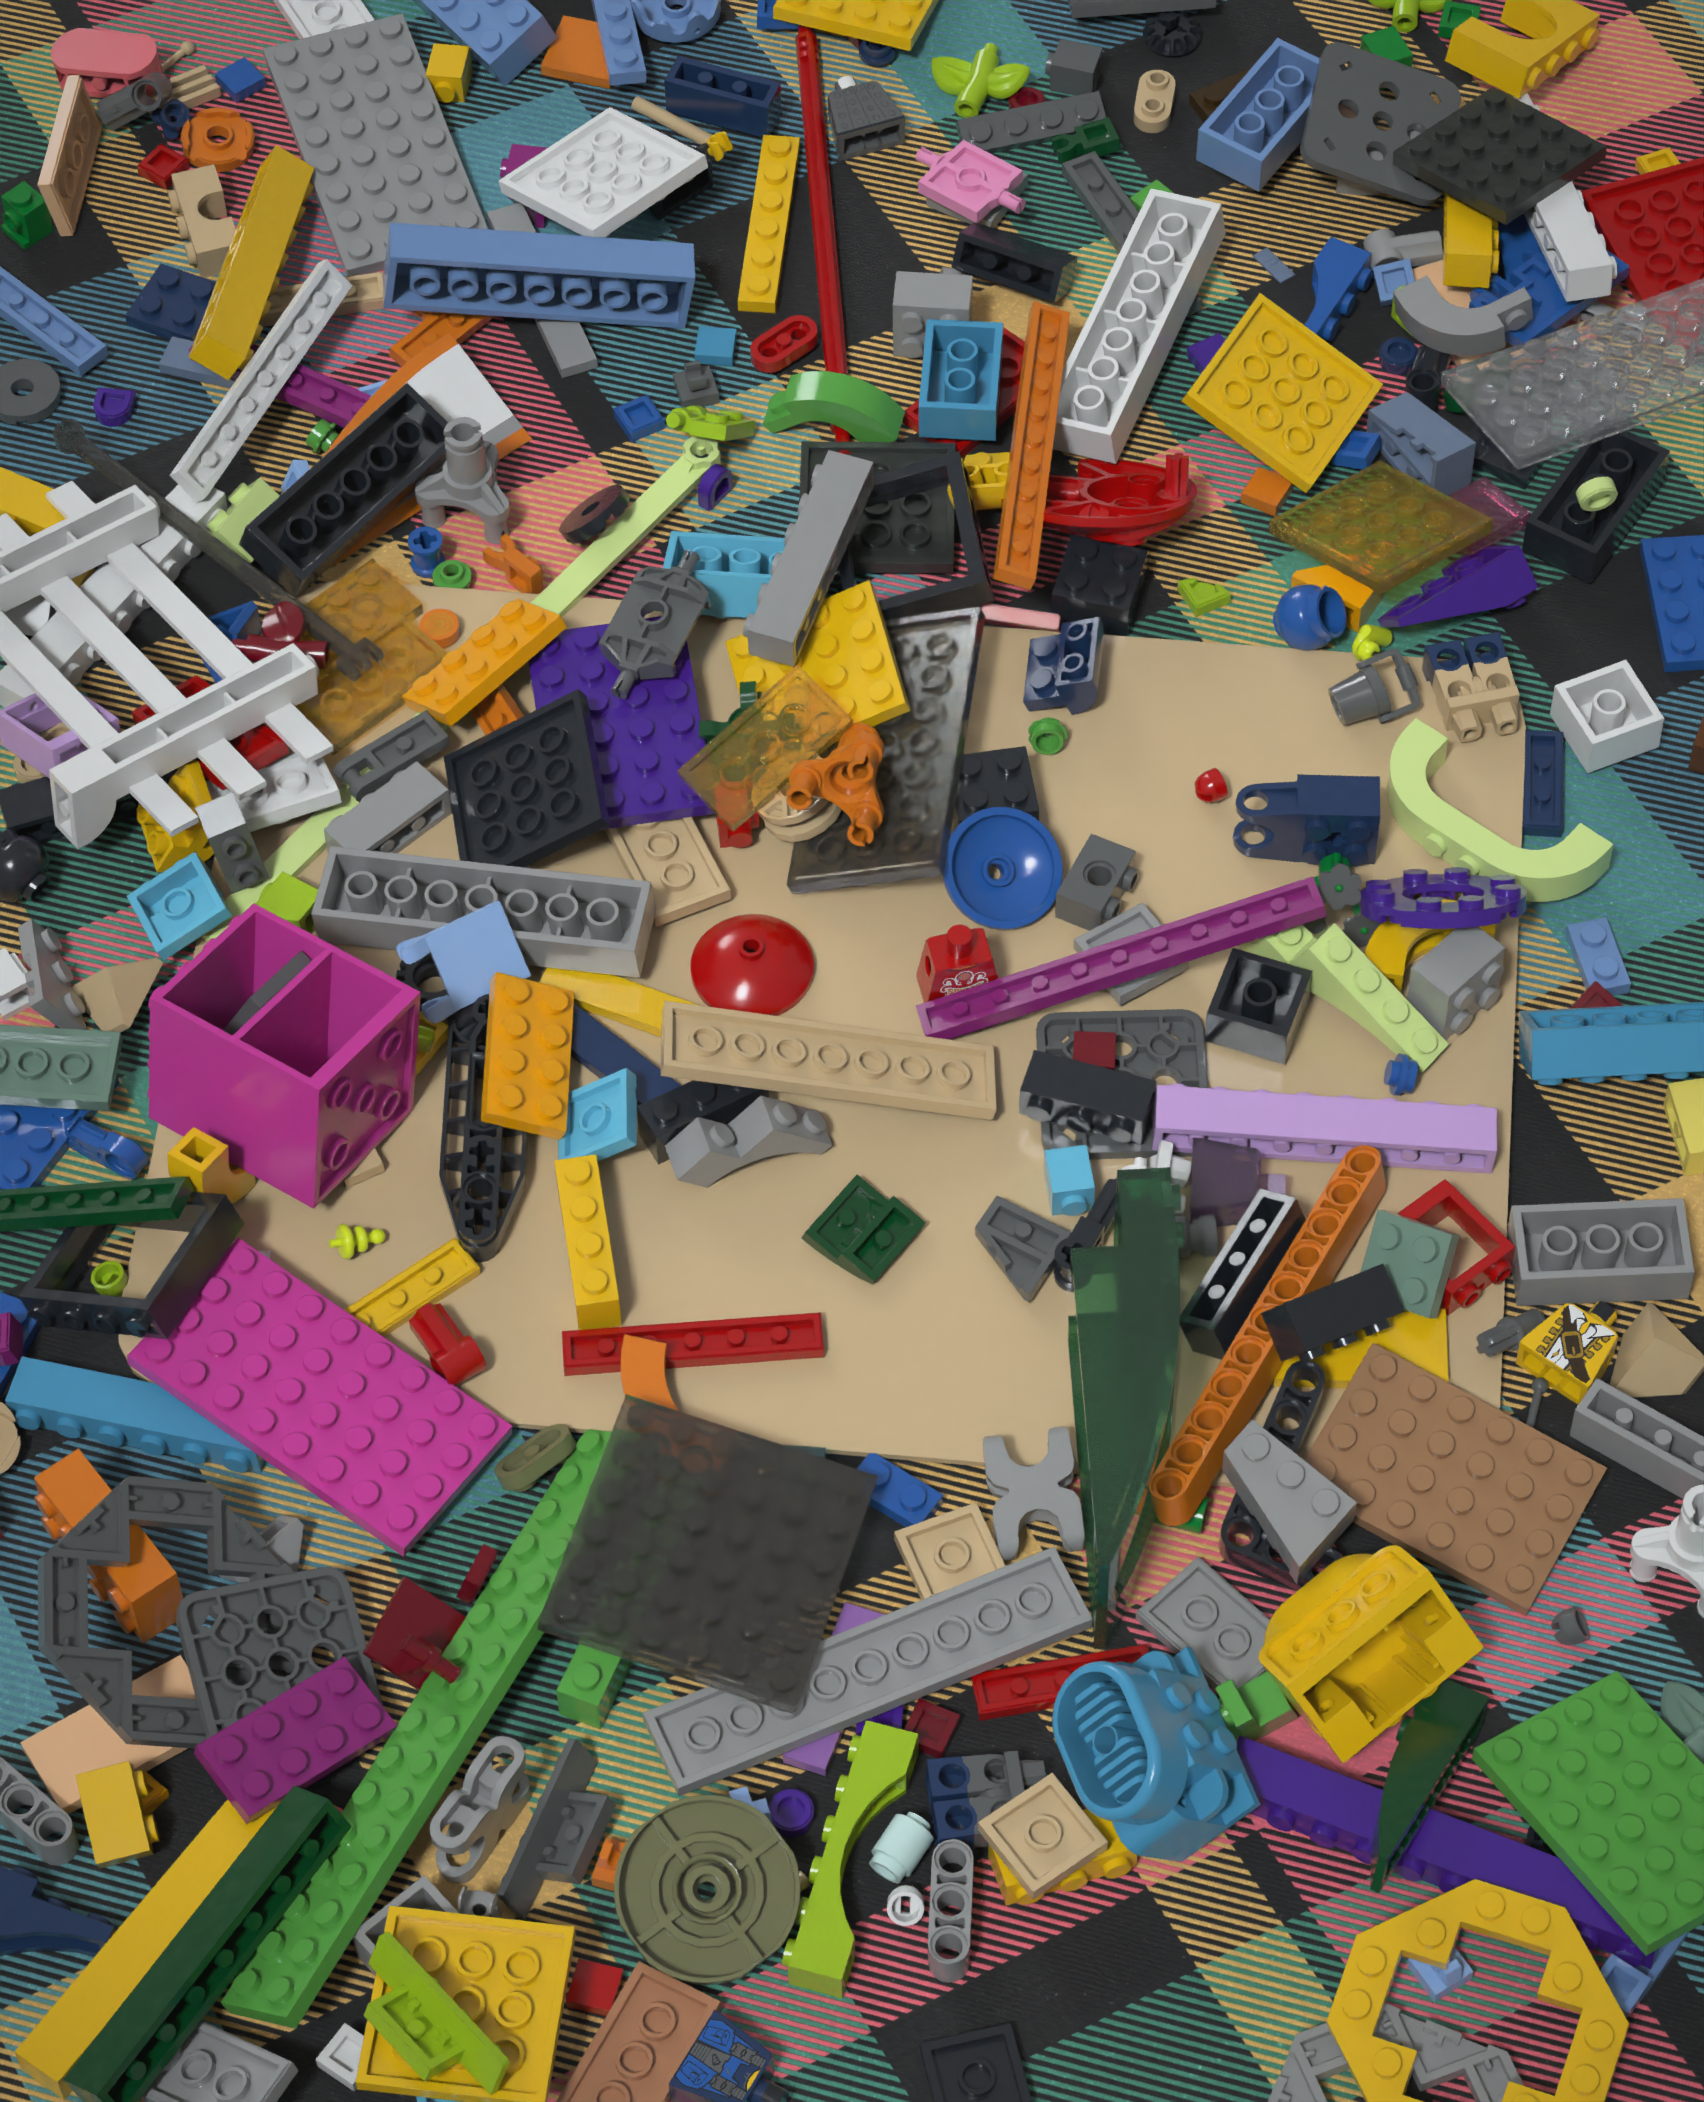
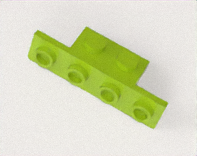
M390 1932L380 1935L368 1964L392 1991L368 2003L364 2017L424 2081L460 2062L490 2095L497 2092L509 2066V2060L501 2048L484 2034L473 2022L470 2015L454 2002L442 1989L439 1982L431 1977L411 1956L405 1946L401 1945Z

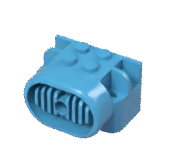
M1190 1647L1184 1648L1174 1657L1165 1652L1151 1651L1133 1664L1106 1661L1085 1664L1070 1674L1061 1686L1054 1703L1052 1726L1056 1744L1075 1790L1084 1806L1097 1817L1112 1821L1121 1842L1132 1853L1139 1856L1178 1862L1187 1859L1260 1805L1236 1750V1739L1227 1729L1219 1711V1700L1210 1690L1194 1651Z

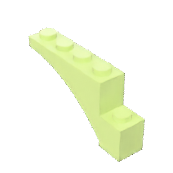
M1335 923L1315 936L1302 924L1240 945L1246 952L1313 971L1310 992L1351 1017L1396 1055L1399 1053L1407 1054L1410 1060L1417 1061V1075L1422 1073L1449 1045Z

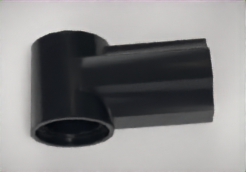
M1426 345L1419 346L1413 368L1406 376L1405 393H1410L1435 413L1439 410V396L1451 362V354L1437 351Z

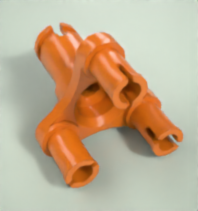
M853 723L847 726L842 732L837 749L833 750L828 757L797 762L793 766L789 777L790 788L786 793L788 805L796 810H805L811 805L813 795L834 803L850 817L851 825L848 828L847 836L850 842L856 846H865L866 841L868 844L872 842L874 831L880 826L884 817V807L876 786V775L885 748L878 732L870 725L864 723Z

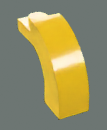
M1442 900V902H1457L1452 900ZM1388 917L1387 921L1381 923L1371 936L1365 950V956L1401 993L1404 975L1409 965L1418 957L1430 952L1456 928L1427 929L1401 927V924L1390 922ZM1496 924L1479 926L1494 938Z
M195 1127L167 1153L170 1177L186 1176L194 1187L192 1192L226 1194L233 1204L244 1197L255 1186V1176L229 1162L228 1145Z

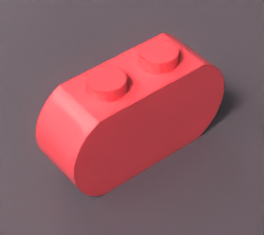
M76 28L60 36L51 49V58L61 89L64 90L67 76L80 75L90 97L105 98L138 81L148 73L159 72L164 74L155 41L147 34ZM146 84V94L148 96L153 95L154 86Z

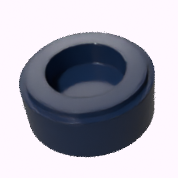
M1390 338L1380 347L1379 364L1383 370L1390 374H1407L1413 368L1418 352L1417 347L1406 338Z

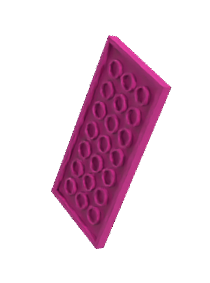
M237 1238L228 1248L169 1338L144 1337L127 1355L128 1365L403 1557L512 1435L511 1424L453 1384L448 1385L447 1380L240 1238Z

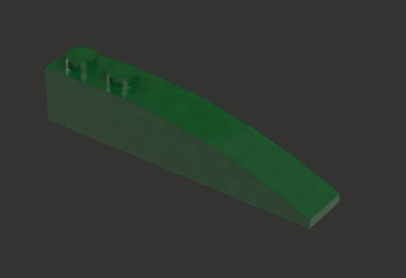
M1446 1679L1431 1696L1415 1704L1413 1717L1407 1715L1404 1717L1397 1732L1396 1741L1399 1744L1391 1760L1375 1821L1371 1849L1370 1890L1380 1893L1482 1728L1489 1696Z

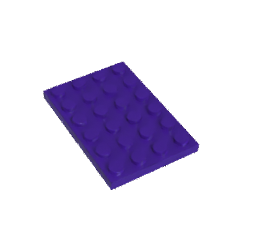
M662 616L644 619L647 621H656L660 619ZM609 624L566 629L528 661L536 710L577 689L587 696L610 826L604 829L716 813L705 740L699 737V721H701L687 640L674 663L676 668L674 677L637 679L631 686L626 699H621L620 696L617 698L611 693L610 690L620 675V671L602 655L599 645Z

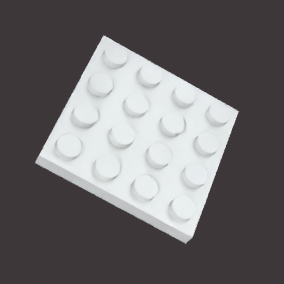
M609 107L498 182L504 195L582 236L606 238L614 230L633 220L656 202L663 200L675 189L691 181L696 175L707 169L708 164L706 155Z

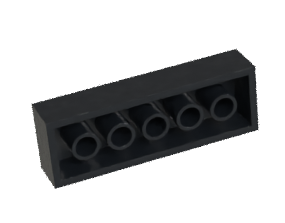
M406 383L245 527L239 545L290 595L296 598L415 490V485L421 478L432 475L446 462V436H444V428L448 422Z

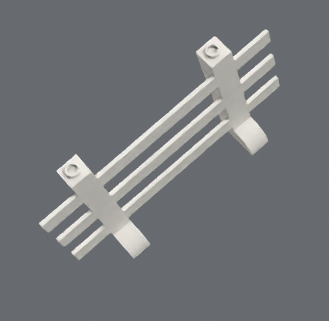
M73 481L46 493V499L65 519L30 537L7 513L0 516V657L88 748V750L49 769L55 826L77 849L89 844L105 830L114 815L116 800L129 793L171 837L199 822L198 816L161 778V776L196 758H199L234 793L239 801L266 787V780L228 742L264 722L306 765L333 751V745L295 707L318 695L317 676L319 675V669L315 660L310 655H305L292 643L253 664L137 547L160 535L158 517H160L161 513L155 499L151 496H146L136 485L97 504ZM108 561L223 680L185 698L71 579ZM41 594L156 714L118 733L4 612Z

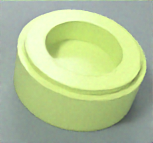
M1610 477L1593 478L1583 483L1576 491L1580 507L1585 511L1604 509L1611 505L1618 496L1615 484Z

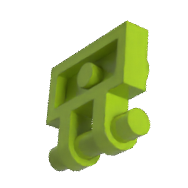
M699 405L675 408L666 417L667 425L674 430L687 432L692 436L721 441L754 436L756 422L755 420L743 419V412L721 409L720 413L708 412L707 409Z

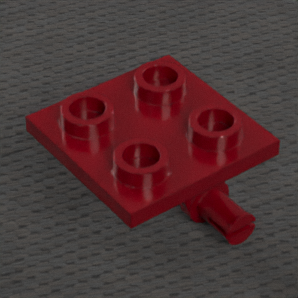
M403 1577L362 1654L417 1690L421 1689L432 1671L451 1684L458 1678L462 1668L443 1657L442 1654L466 1617L408 1578Z

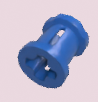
M429 526L419 527L413 530L408 537V547L413 553L411 568L415 574L423 578H432L436 566L445 561V557L440 551L443 546V538L436 528Z

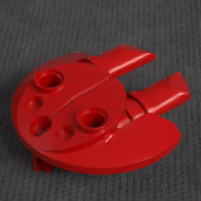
M1183 453L1167 454L1166 467L1128 460H1118L1114 464L1097 459H1080L1078 462V477L1049 475L1043 527L1060 528L1062 533L1077 532L1087 538L1103 542H1114L1119 545L1135 546L1147 542L1148 535L1171 526L1195 506L1197 502V487L1188 478L1189 456H1184ZM1004 499L1001 500V509L1003 507Z

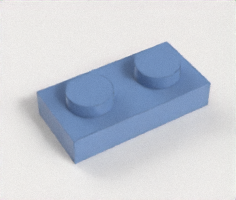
M1607 918L1567 925L1565 935L1585 989L1594 981H1597L1612 996L1629 993L1631 982Z

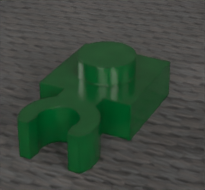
M1109 117L1074 127L1075 134L1073 135L1060 134L1051 138L1052 148L1054 152H1057L1059 164L1075 159L1078 155H1085L1093 151L1099 157H1103L1109 153L1121 150L1119 136Z

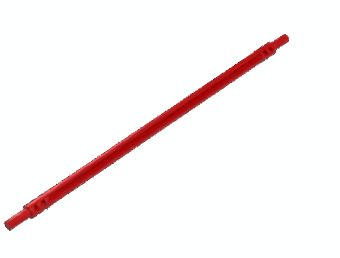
M799 25L795 43L825 371L848 375L817 36L813 33L812 28ZM830 424V430L835 434V442H851L849 432L834 424ZM846 450L838 452L842 454H851L849 451Z

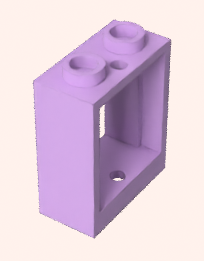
M35 693L0 710L1 745L48 778H50L49 769L88 750L79 737L71 730L50 741H46L38 735L62 721ZM82 694L103 718L120 733L119 719Z

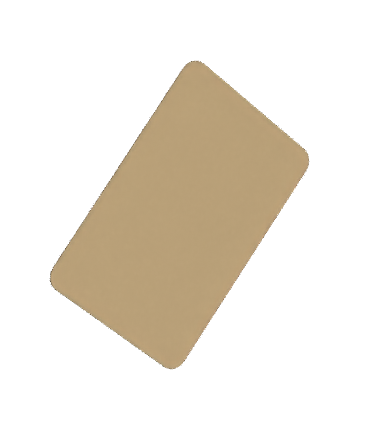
M350 580L319 583L305 589L296 598L291 595L286 601L295 604L301 610L306 620L304 635L300 641H329L330 644L328 666L326 669H319V675L317 676L318 695L295 707L333 745V751L323 756V759L338 789L344 785L333 773L338 762L412 719L418 713L408 708L402 698V695L412 688L413 683L418 678L427 675L441 663L446 654L464 644L471 637L473 631L491 621L499 614L500 609L505 604L517 598L531 603L539 594ZM583 597L562 617L567 626L566 629L609 624L622 600ZM447 609L457 616L460 635L454 644L445 648H433L424 643L421 638L419 624L423 615L428 611ZM653 611L646 614L644 618L663 616L664 613ZM700 615L687 638L701 721L728 722L730 715L740 708V695L725 641L743 634L747 618L730 617L720 619L711 615ZM919 622L890 630L888 635L911 711L873 726L884 743L885 751L877 768L876 786L884 807V817L880 826L874 831L872 842L868 844L866 841L865 846H856L850 842L847 831L851 825V819L843 810H841L836 821L824 832L809 840L797 842L776 838L768 831L763 818L758 814L759 828H752V845L742 848H720L716 813L692 817L730 888L731 899L655 927L653 924L640 978L619 977L686 1001L709 1007L699 997L691 980L690 961L697 942L707 930L725 919L744 914L769 915L782 919L798 929L808 941L814 957V976L807 994L796 1006L779 1015L780 1017L925 1036L916 1009V1005L923 1003L916 973L925 940L928 938L947 934L952 926L958 924L965 925L970 929H984L998 978H1002L1077 953L1074 949V939L1088 932L1086 929L1055 917L1056 899L1040 918L1028 925L1010 930H997L981 926L968 919L957 909L947 893L942 876L944 848L955 829L946 787L947 756L1026 746L1039 806V821L1052 834L1059 848L1063 869L1062 882L1091 833L1135 850V868L1139 869V876L1131 892L1125 891L1121 897L1122 904L1118 915L1143 902L1158 922L1164 925L1311 876H1318L1319 864L1312 865L1304 862L1253 858L1240 853L1233 843L1234 828L1239 822L1244 820L1237 814L1235 805L1237 794L1241 789L1248 785L1259 783L1297 781V774L1380 776V825L1375 864L1351 865V874L1356 873L1361 877L1362 882L1358 887L1360 891L1366 887L1367 881L1403 877L1404 870L1424 869L1428 871V874H1444L1446 868L1454 867L1442 858L1429 854L1422 845L1408 836L1398 825L1389 807L1387 782L1392 750L1400 734L1415 718L1448 738L1445 763L1427 781L1431 790L1440 799L1508 843L1522 848L1526 730L1522 706L1518 702V723L1514 733L1500 735L1495 732L1491 722L1481 724V736L1476 740L1461 742L1454 730L1446 731L1443 716L1439 711L1435 693L1430 681H1426L1422 671L1423 658L1402 656L1405 664H1410L1418 686L1415 688L1420 697L1419 706L1382 723L1379 722V716H1374L1343 725L1332 706L1328 689L1359 672L1356 663L1363 660H1357L1352 652L1303 651L1283 647L1104 635L1098 695L1095 703L1089 709L1071 715L1067 706L1028 711L1023 703L1030 639L1061 634V632L935 622ZM1392 656L1372 663L1371 665L1374 666L1385 686L1391 704V712L1411 704L1407 692L1403 691L1395 672L1396 666ZM1437 659V661L1448 660V659ZM526 662L503 682V685L524 716L536 710L534 695L531 690L529 662ZM470 711L446 731L449 736L450 746L420 763L447 789L448 782L443 756L485 736ZM1047 717L1059 720L1060 725L1065 726L1068 732L1067 739L1064 741L1061 750L1051 755H1043L1036 752L1029 742L1030 734L1028 733V729L1034 721ZM747 730L743 735H749V730ZM839 741L816 750L812 754L826 758L833 750L837 749ZM287 745L289 753L284 756L295 752ZM724 756V757H722V758H723V759H730V758H732V757H731V756ZM709 766L714 792V785L726 784V782ZM1217 768L1226 783L1228 797L1217 802H1203L1196 796L1195 781L1203 772ZM1251 797L1244 802L1245 806L1252 810H1262L1267 806L1265 800L1259 797ZM315 812L292 818L282 824H274L250 832L262 861L264 862ZM453 814L447 816L397 854L460 860ZM605 830L589 835L524 867L630 879ZM1248 831L1241 836L1249 844H1258L1264 840V836L1260 832ZM327 848L296 878L318 889L328 856ZM214 856L211 872L224 896L222 897L225 900L231 894V891ZM990 866V876L993 879H999V869L995 866ZM1455 892V899L1448 897L1437 898L1458 902V898L1463 896V892ZM1422 893L1415 894L1414 900L1422 898ZM1323 903L1327 912L1325 919L1327 927L1335 923L1343 930L1345 929L1343 922L1347 918L1355 916L1351 905L1345 904L1343 909L1334 910L1331 908L1330 903ZM1507 913V918L1501 920V923H1497L1495 927L1494 939L1506 947L1503 960L1504 972L1499 985L1501 993L1497 1001L1489 1009L1484 1010L1482 1008L1477 1012L1469 1026L1461 1034L1457 1035L1454 1033L1446 1040L1449 1045L1422 1073L1417 1075L1412 1092H1402L1399 1096L1392 1095L1389 1085L1384 1083L1387 1063L1389 1060H1395L1397 1055L1351 1017L1311 992L1309 1002L1285 1064L1205 1041L1208 1008L1232 948L1243 950L1238 945L1189 961V969L1119 1006L1107 989H1103L949 1039L994 1046L997 1110L993 1120L769 1090V1098L819 1111L826 1122V1130L832 1146L822 1155L814 1153H786L762 1158L729 1172L706 1188L677 1180L670 1160L658 1165L639 1135L637 1117V1145L598 1161L620 1303L622 1326L618 1327L821 1312L824 1358L665 1369L669 1393L683 1417L701 1433L731 1446L867 1457L869 1453H876L882 1458L985 1467L983 1438L998 1435L1004 1439L1005 1448L1011 1460L1018 1465L1032 1466L1040 1463L1048 1454L1049 1429L1065 1426L1069 1431L1073 1451L1074 1474L1150 1480L1221 1362V1359L1193 1352L1178 1322L1179 1316L1217 1257L1204 1258L1200 1254H1195L1194 1250H1191V1254L1187 1259L1174 1260L1171 1249L1170 1221L1156 1218L1150 1228L1162 1236L1166 1245V1258L1123 1260L1120 1216H1131L1139 1219L1143 1197L1142 1192L1140 1199L1134 1200L1127 1196L1104 1236V1247L1092 1267V1280L1087 1288L1079 1292L1063 1290L1055 1282L1054 1266L1030 1303L1021 1297L975 1236V1226L995 1197L999 1196L1071 1233L1080 1217H1087L1089 1211H1085L1075 1216L1065 1214L1052 1216L1044 1177V1149L1041 1141V1123L1027 1115L1019 1114L1020 1089L1033 1051L1037 1050V1023L1045 1015L1055 1012L1190 1010L1198 1015L1203 1024L1208 1088L1220 1086L1229 1090L1254 1091L1263 1089L1272 1093L1296 1094L1306 1092L1315 1096L1338 1097L1349 1095L1358 1099L1380 1100L1392 1098L1402 1102L1422 1103L1435 1101L1446 1105L1465 1106L1468 1104H1478L1483 1107L1497 1108V1153L1491 1174L1383 1166L1386 1190L1332 1280L1331 1284L1361 1272L1377 1210H1387L1397 1214L1444 1179L1455 1187L1507 1238L1519 917H1509V913ZM315 930L312 934L318 937L317 932ZM201 937L196 941L193 959L202 951L207 943ZM330 943L396 979L397 970H400V962L402 961L396 950ZM1367 945L1358 948L1365 954ZM748 950L746 952L754 953L757 950ZM1426 954L1415 959L1405 972L1401 994L1406 999L1408 996L1411 967ZM527 965L531 976L525 979L539 982L547 967ZM441 977L428 978L419 985V988L426 992H439L445 989ZM584 1010L661 1069V1037ZM448 1018L444 1019L442 1022L449 1026ZM1067 1036V1037L1062 1041V1043H1064L1065 1041H1067V1040L1069 1039V1037ZM448 1038L415 1078L413 1111L375 1148L384 1164V1172L348 1188L341 1181L314 1209L255 1177L254 1188L232 1204L245 1223L232 1244L237 1238H240L257 1251L271 1250L270 1260L298 1279L302 1277L311 1288L344 1310L456 1237L439 1177ZM1124 1042L1116 1043L1115 1055L1124 1056L1132 1051L1128 1044ZM573 1057L570 1058L569 1092L600 1079ZM453 1063L452 1083L467 1080L468 1066ZM1160 1076L1155 1079L1156 1087L1157 1085L1176 1084V1081L1169 1076ZM671 1077L681 1086L692 1081ZM478 1078L475 1119H480L483 1093L482 1082L484 1078ZM451 1098L450 1118L465 1116L466 1101ZM159 1123L147 1179L170 1177L167 1153L183 1138V1136ZM1067 1128L1063 1133L1074 1141L1076 1134ZM529 1133L526 1186L498 1253L489 1261L476 1262L480 1267L481 1274L436 1303H441L464 1337L466 1335L472 1337L482 1352L487 1365V1369L455 1387L504 1419L514 1428L542 1430L551 1425L564 1424L569 1428L570 1432L584 1433L585 1430L593 1429L641 1435L632 1419L625 1400L621 1372L564 1376L562 1331L579 1330L554 1165V1160H558V1139ZM448 1134L447 1154L463 1152L464 1136ZM522 1134L506 1137L505 1152L521 1155ZM1213 1154L1181 1157L1189 1161L1195 1160V1177H1197L1195 1178V1194L1197 1195L1194 1196V1219H1198L1200 1215L1214 1214V1216L1219 1214L1222 1216L1221 1221H1216L1217 1256L1249 1207L1246 1201L1249 1199L1253 1200L1259 1189L1268 1190V1184H1285V1195L1297 1198L1302 1212L1307 1219L1340 1164ZM1135 1158L1090 1160L1095 1185L1094 1203L1107 1180L1119 1178L1120 1170L1125 1166L1134 1165ZM485 1163L481 1164L479 1171L486 1172ZM1205 1167L1207 1173L1201 1174L1199 1169ZM446 1170L445 1181L448 1191L461 1187V1172ZM520 1170L504 1173L503 1189L513 1191L519 1178ZM1191 1170L1188 1181L1183 1188L1167 1184L1166 1188L1168 1191L1185 1195L1186 1202L1182 1216L1186 1217L1189 1223ZM1221 1170L1223 1176L1217 1177L1215 1172ZM1237 1173L1239 1178L1233 1180L1231 1179V1174ZM856 1174L888 1201L892 1196H895L926 1222L922 1229L873 1284L847 1272L801 1239L805 1231ZM1253 1176L1255 1181L1248 1183L1247 1177ZM1201 1183L1206 1184V1185H1207V1189H1206V1190H1200V1189H1199V1184H1201ZM1216 1185H1221L1223 1190L1217 1192L1214 1188ZM1231 1187H1238V1193H1232ZM1248 1188H1253L1255 1190V1193L1249 1195L1247 1194L1246 1190ZM478 1197L475 1200H484L488 1197ZM1235 1199L1239 1204L1235 1207L1231 1206V1200ZM1199 1200H1205L1206 1206H1199ZM1221 1200L1223 1204L1217 1207L1214 1205V1201ZM454 1207L456 1217L459 1218V1208ZM1237 1213L1238 1218L1236 1220H1232L1230 1218V1214ZM1449 1216L1434 1226L1460 1235L1448 1276L1452 1281L1488 1255ZM340 1224L348 1225L352 1232L358 1225L364 1227L366 1232L380 1228L386 1235L384 1242L381 1244L368 1243V1249L363 1253L355 1249L353 1256L348 1260L341 1257L337 1247L330 1248L328 1243L329 1240L336 1239V1230ZM477 1225V1235L481 1234L484 1226ZM136 1227L127 1270L128 1282L123 1289L122 1297L145 1299L189 1232ZM1505 1280L1498 1285L1492 1283L1481 1291L1479 1298L1468 1308L1463 1309L1460 1307L1449 1316L1446 1315L1449 1383L1500 1410L1502 1352L1492 1357H1488L1485 1353L1479 1354L1476 1349L1479 1345L1476 1338L1480 1333L1495 1327L1497 1322L1504 1318ZM409 1321L384 1337L434 1371L429 1359L430 1356L410 1329ZM119 1334V1346L126 1360L127 1355L143 1338ZM130 1366L133 1374L141 1380L154 1383ZM1273 1382L1271 1383L1250 1421L1253 1419L1260 1426H1264L1280 1387L1273 1386ZM1295 1387L1296 1389L1302 1392H1308L1315 1389L1309 1387ZM1346 1388L1323 1389L1321 1403L1299 1453V1457L1305 1458ZM1283 1418L1277 1422L1285 1430H1294L1299 1427L1297 1421L1291 1418ZM1221 1468L1211 1486L1233 1487Z

